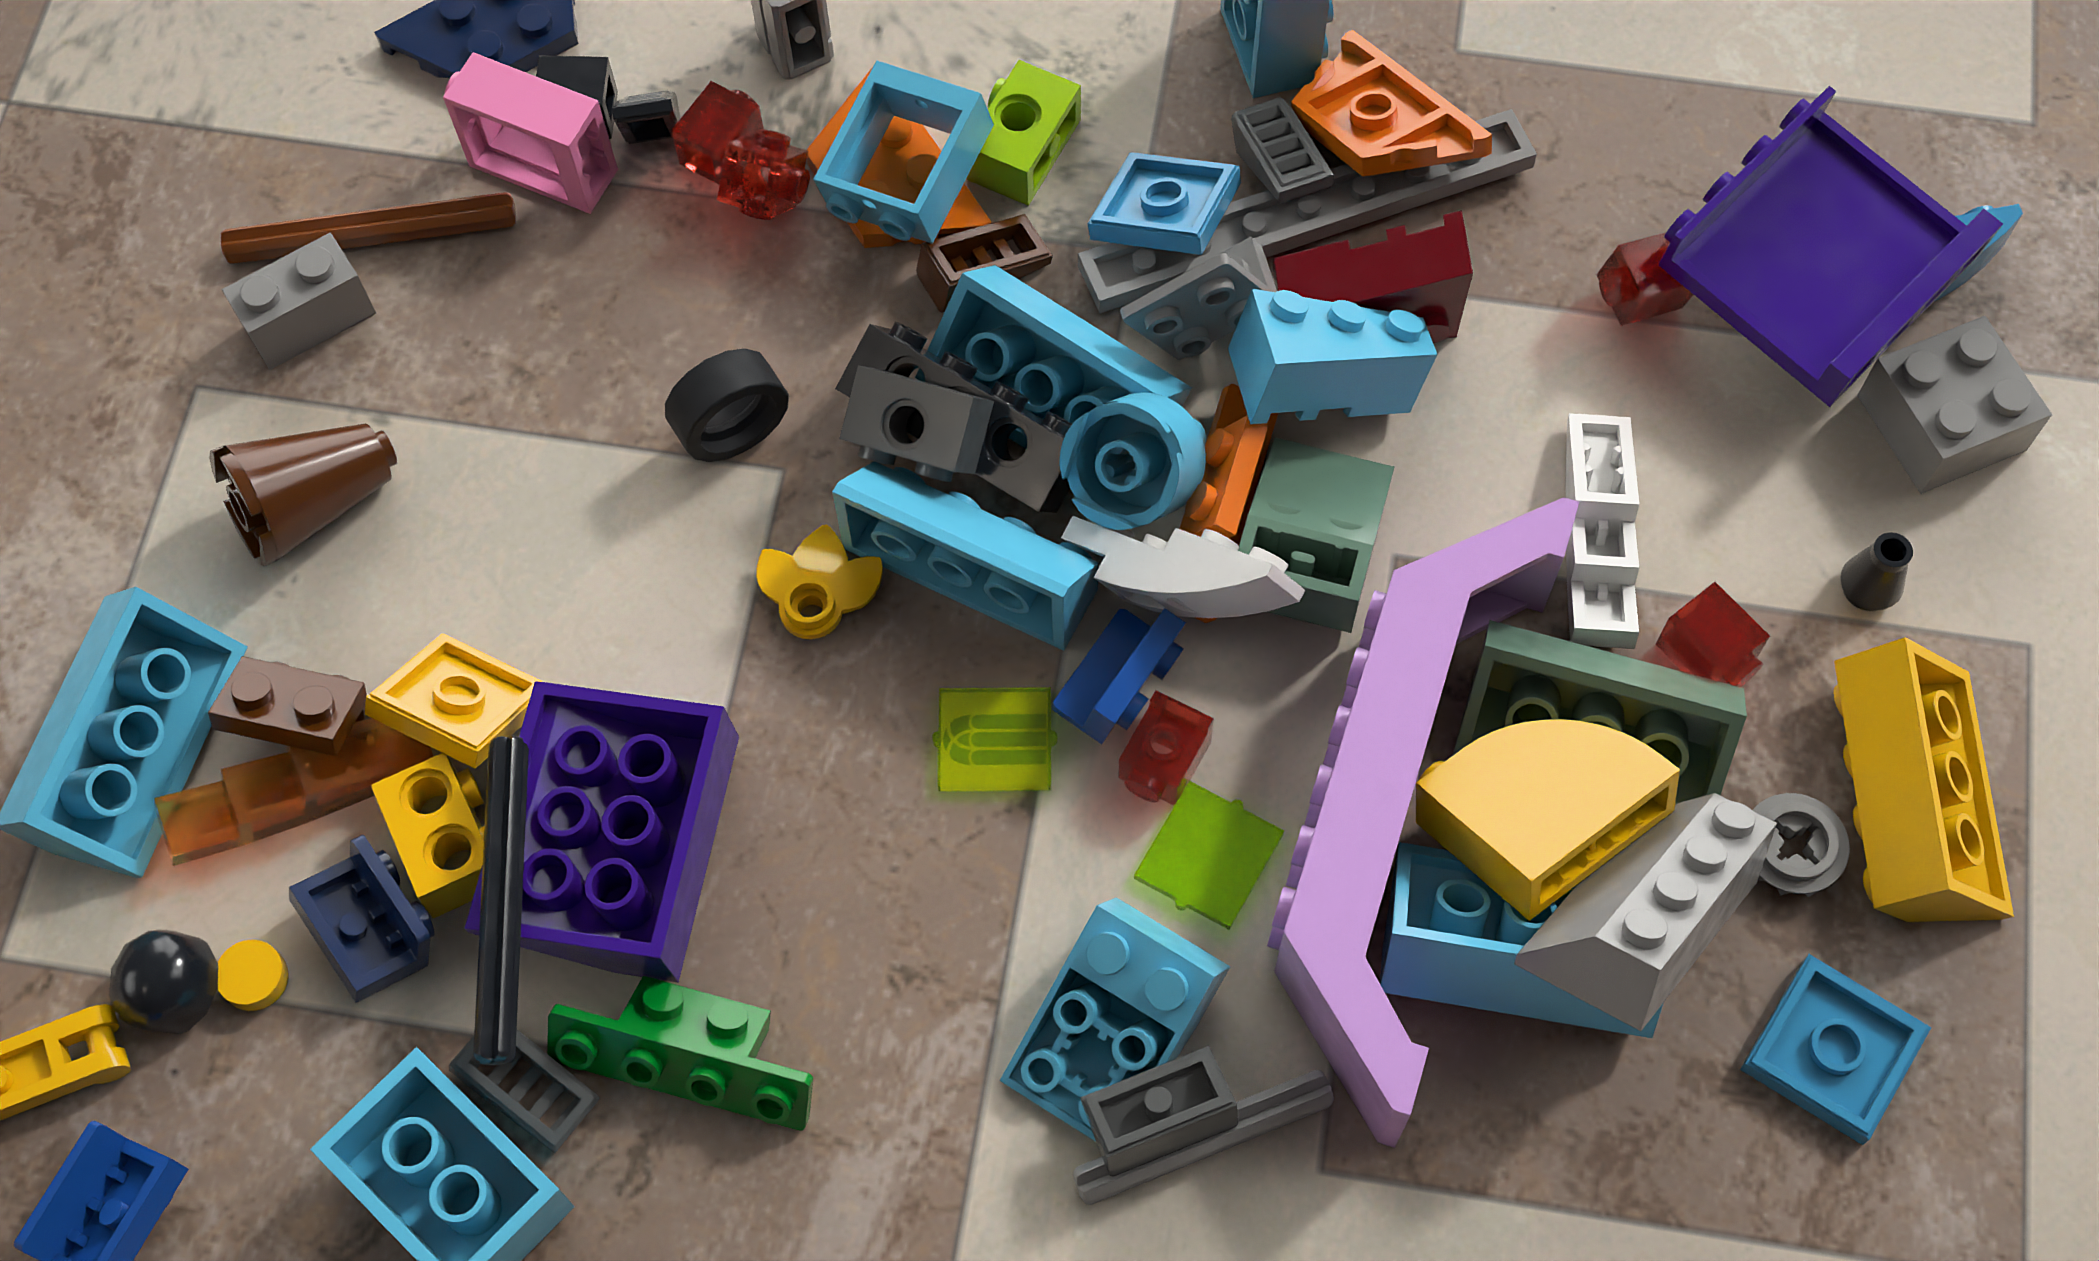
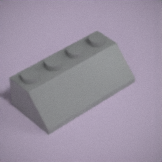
M1716 793L1676 803L1675 810L1594 871L1572 890L1516 956L1515 965L1642 1031L1757 883L1777 823L1753 812L1742 803L1728 800Z

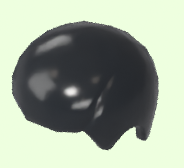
M171 930L147 931L124 945L111 968L109 998L112 1008L119 1014V1019L134 1028L172 1034L187 1032L207 1014L218 989V962L208 943L201 938Z

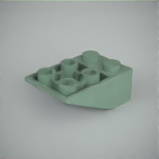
M1274 438L1247 516L1238 551L1249 555L1253 547H1259L1278 556L1288 564L1285 574L1305 589V592L1300 602L1267 612L1348 633L1352 632L1394 466Z

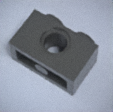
M858 365L839 439L859 444L858 456L861 458L894 465L896 456L917 461L915 473L951 482L954 472L975 474L994 401L884 370ZM919 410L924 418V431L917 441L912 442L907 434V421L913 412Z

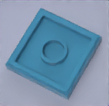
M1131 152L1087 223L1090 240L1202 255L1241 184L1240 166Z
M1808 954L1799 966L1740 1070L1851 1139L1864 1145L1870 1140L1932 1027Z

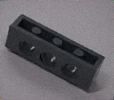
M895 321L891 329L869 324L835 389L850 398L858 365L884 370L905 377H909L915 369L920 367L927 383L994 401L975 474L1038 512L1057 513L1070 490L1067 478L1062 479L1059 460L1062 442L1072 423L1051 412H1047L1044 419L1024 408L1029 400L1025 395L998 381L995 382L993 388L986 386L973 378L978 370L977 367L948 351H945L943 357L939 358L923 348L928 340L925 336L904 324ZM919 410L911 414L906 426L907 433L917 439L921 437L924 431V418ZM1021 427L1027 436V448L1019 459L1014 460L1008 452L1007 442L1010 434L1016 428Z

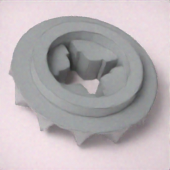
M1784 793L1763 800L1752 810L1777 823L1758 881H1766L1776 887L1780 896L1788 893L1806 894L1807 897H1810L1816 892L1832 886L1844 872L1850 853L1849 838L1843 823L1827 805L1807 795ZM1807 830L1812 833L1806 840L1807 844L1802 850L1807 860L1798 854L1792 855L1789 859L1785 857L1782 861L1777 857L1780 854V848L1784 844V840L1779 834L1792 839L1797 835L1802 836Z

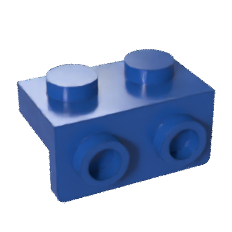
M1164 608L1153 625L1149 626L1128 610L1119 609L1054 699L1051 706L1052 710L1101 745L1116 724L1127 731L1149 700V698L1139 692L1151 674L1163 680L1184 650L1174 641L1186 622Z
M91 1121L14 1241V1247L39 1261H134L189 1169L163 1154L124 1137L97 1121Z

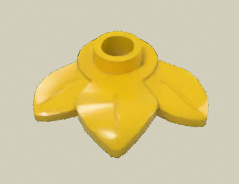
M825 524L806 537L793 556L774 549H763L759 556L756 576L762 593L779 605L781 622L787 631L802 639H817L832 632L839 624L842 614L863 608L874 598L881 584L883 566L881 558L875 556L860 557L849 561L839 537L829 525ZM808 605H817L822 608L821 613L813 617H803L800 614L802 609Z

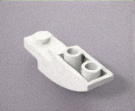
M1072 516L1061 537L1066 542L1085 550L1092 557V560L1098 562L1100 566L1093 577L1127 603L1161 613L1166 608L1174 615L1182 617H1239L1267 612L1300 602L1305 592V589L1285 574L1288 564L1278 556L1259 547H1253L1249 555L1238 551V544L1210 529H1205L1200 537L1175 528L1168 542L1150 534H1146L1143 541L1140 542L1133 539L1135 534L1129 529L1113 530Z

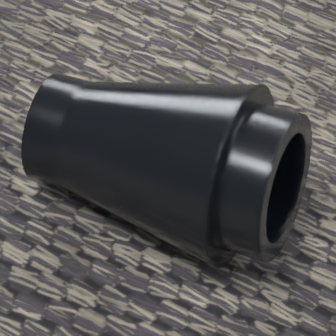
M1884 533L1872 545L1846 562L1841 571V585L1846 598L1852 605L1865 611H1877L1890 608L1900 600L1904 592L1908 563L1913 556V548L1907 538L1898 533Z

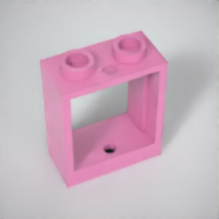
M474 52L461 71L455 72L450 77L443 99L470 167L591 214L618 171L598 100Z

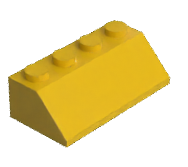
M1906 637L1835 660L1838 684L1834 687V701L1844 720L1847 744L1843 749L1845 766L1854 782L1857 805L1853 809V821L1859 836L1863 840L1867 868L1863 872V884L1869 899L1873 903L1874 909L1906 922L2003 920L2014 917L1969 672Z

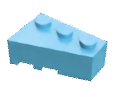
M1252 289L1228 347L1250 424L1267 423L1271 413L1296 412L1295 415L1299 421L1316 420L1320 410L1344 408L1343 412L1347 417L1410 413L1438 355L1423 317H1417L1404 310L1387 312L1364 308L1346 300L1329 302L1305 298L1287 290L1270 292Z

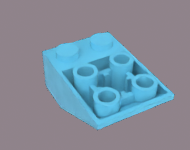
M1117 897L1098 904L1000 1081L1096 1142L1080 1097L1177 1059L1198 1026L1231 966Z

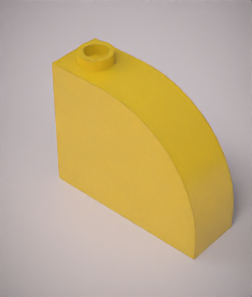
M1562 719L1519 723L1484 735L1461 749L1445 762L1438 761L1429 766L1416 782V823L1530 921L1675 810L1680 769L1645 743L1630 735L1602 725Z

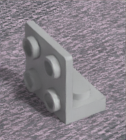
M1249 237L1122 307L1120 313L1124 323L1176 359L1181 360L1184 357H1193L1205 352L1211 346V343L1235 331L1252 289L1277 292L1262 245L1252 237Z

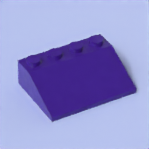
M535 681L519 735L529 748L520 947L612 973L637 977L647 976L658 980L679 983L739 735L724 706ZM483 865L464 928L468 933L478 936L480 929Z

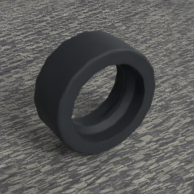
M746 348L728 350L705 359L689 370L676 383L665 402V418L685 450L695 460L705 462L726 460L751 449L764 440L780 424L788 409L789 394L760 352Z

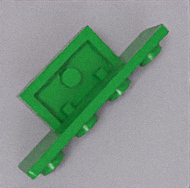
M643 976L618 1020L560 1004H555L548 1015L547 1054L559 1064L799 1131L805 1129L810 1117L813 1076L803 1071L756 1059L757 1053L769 1031L771 1010Z

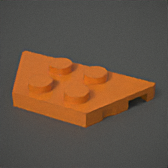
M1354 30L1345 33L1341 38V52L1335 60L1325 59L1314 72L1315 78L1313 81L1304 85L1291 101L1292 110L1305 130L1362 177L1482 158L1492 154V134Z
M872 68L805 151L807 165L814 175H816ZM894 116L858 185L914 204L941 150L922 124ZM965 183L938 234L959 233L992 223ZM860 219L857 223L847 222L864 248L893 246L903 241L888 235L878 225ZM911 237L907 242L922 244L926 241Z

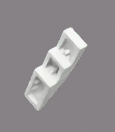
M1569 413L1566 439V498L1579 502L1566 549L1570 642L1585 646L1635 649L1639 635L1635 582L1639 571L1635 519L1639 508V495L1631 417Z

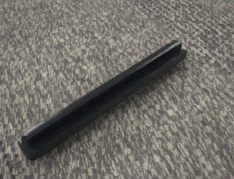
M513 735L493 738L489 743L473 1049L475 1059L484 1065L509 1064L516 1057L529 748L521 737Z

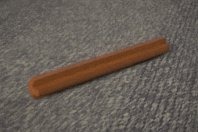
M502 192L225 229L221 232V249L227 262L235 264L284 257L330 232L341 249L506 228L516 224V208L511 194Z

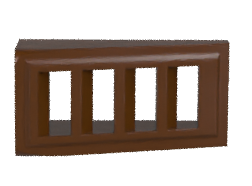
M1026 214L935 239L933 244L929 242L922 243L916 272L934 304L943 313L948 306L962 273L996 265L1015 278L1020 279L1051 264L1053 255ZM1013 239L1021 253L1014 255L1006 242ZM991 249L998 260L993 261L987 251ZM970 259L974 267L969 268L965 263L966 260Z

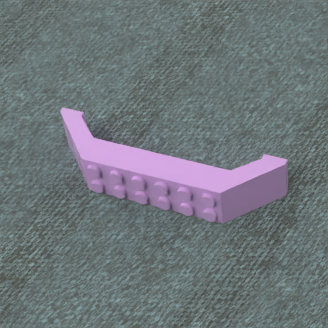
M1568 498L1558 499L1395 569L1387 593L1374 590L1365 619L1359 647L1356 648L1348 674L1342 703L1338 707L1331 729L1323 765H1320L1314 784L1305 824L1301 827L1291 860L1292 865L1286 886L1296 890L1283 886L1272 922L1273 927L1267 947L1279 950L1274 970L1276 976L1377 1142L1395 1148L1411 1115L1429 1048L1411 1042L1365 955L1455 645L1487 629L1489 620L1501 622L1526 608L1543 612L1563 562L1579 505L1578 501Z

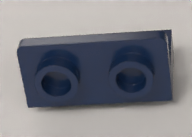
M364 835L350 840V858L289 887V901L355 1003L427 967L429 964L430 941L435 935L432 921L425 908L418 901L409 903L399 888L401 883L400 876L390 856L384 850L375 852Z

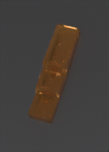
M371 718L355 722L337 756L287 746V752L222 768L221 781L154 798L155 812L172 865L176 866L258 841L375 796L371 787L372 784L434 756L430 746Z

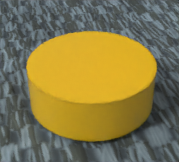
M260 940L238 942L228 948L218 960V991L230 1004L238 1009L245 1011L264 1009L278 1000L286 988L288 982L287 964L284 958L266 942Z

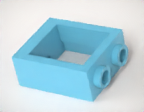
M876 61L813 179L826 202L828 211L837 218L849 223H857L860 219L878 225L885 233L899 240L908 241L911 237L933 244L994 126L982 94ZM894 116L950 133L914 204L858 185Z

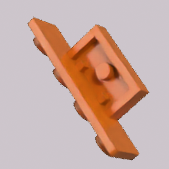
M1230 384L1222 389L1205 444L1206 466L1202 482L1198 484L1196 490L1186 502L1185 512L1179 529L1200 537L1205 529H1210L1224 535L1239 545L1278 413H1271L1267 423L1250 424L1240 387L1236 384ZM1194 617L1204 623H1210L1217 619Z

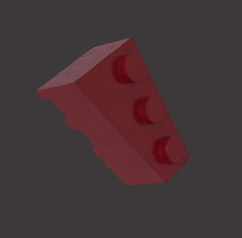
M1462 210L1444 214V226L1407 235L1405 225L1386 229L1387 240L1351 249L1350 242L1347 239L1276 257L1273 259L1272 277L1277 291H1291L1305 298L1329 302L1346 300L1360 307L1387 312L1404 310L1417 317H1423L1433 344L1441 342L1446 338H1456L1473 276Z

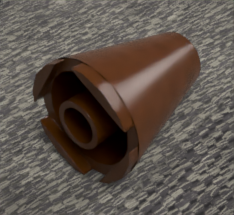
M366 423L224 445L211 450L209 456L216 483L226 479L230 483L226 486L229 499L223 501L228 514L248 551L254 559L260 557L262 566L276 562L389 482L392 478L390 467L397 464L394 448L385 432L381 430L374 433L372 428Z

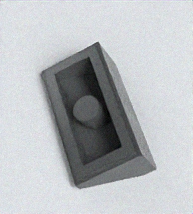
M1209 1046L1080 1097L1109 1175L1112 1177L1230 1130L1238 1124L1237 1103Z

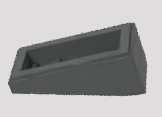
M1276 98L1236 111L1232 115L1231 121L1236 153L1279 203H1285L1335 185L1334 174L1295 112L1283 98Z
M517 1030L516 1057L513 1062L497 1065L487 1077L478 1070L481 1064L473 1055L474 1036L449 1064V1071L554 1153L557 1152L600 1100L597 1094L519 1030ZM523 1058L532 1066L507 1094L498 1085L520 1059ZM544 1074L553 1083L528 1111L519 1102ZM565 1090L575 1099L549 1128L540 1121V1118Z

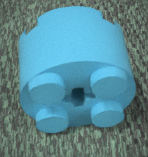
M1133 393L1094 407L1073 422L1064 437L1060 450L1059 466L1062 479L1067 478L1069 487L1075 497L1071 500L1086 518L1100 526L1113 530L1141 527L1178 510L1186 504L1198 484L1202 482L1206 466L1205 444L1207 437L1205 429L1181 405L1168 397L1155 393Z

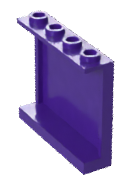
M1830 86L1812 103H1809L1804 98L1801 99L1782 120L1779 128L1783 131L1773 140L1767 135L1761 137L1743 158L1741 164L1745 167L1735 177L1727 171L1711 186L1703 198V201L1707 204L1695 214L1690 209H1687L1674 221L1664 235V238L1670 244L1659 263L1662 269L1828 407H1831L1982 253L2003 225L2001 221L1984 208L1968 225H1965L1827 115L1825 110L1836 93V90Z

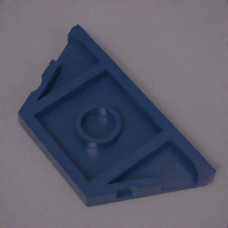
M433 0L374 32L381 49L385 53L393 56L398 51L417 60L421 70L438 78L449 79L455 72L461 71L473 52L520 71L528 72L538 66L539 55L557 56L579 44L577 21L574 14L575 0Z

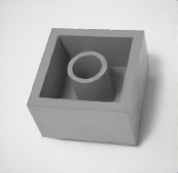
M1986 316L1878 358L1857 395L1920 494L2027 451L2052 416V413Z

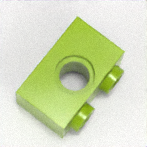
M1018 60L1007 79H998L991 91L988 100V111L994 126L972 166L967 180L1029 206L1081 121V85Z

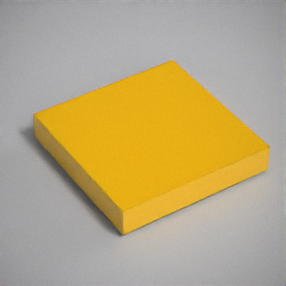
M442 633L366 696L364 714L476 769L488 758L489 743L493 738L512 736L522 726L534 682L543 681Z

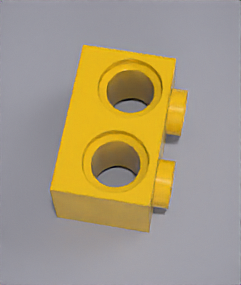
M441 753L372 784V790L417 898L434 919L471 902L483 865L485 826H481L474 808L485 802L470 769L466 768L457 772L449 757ZM435 796H447L444 805L439 810L431 814H420L423 805L429 799ZM462 850L471 851L468 861L462 867L455 870H443L446 860L452 854Z

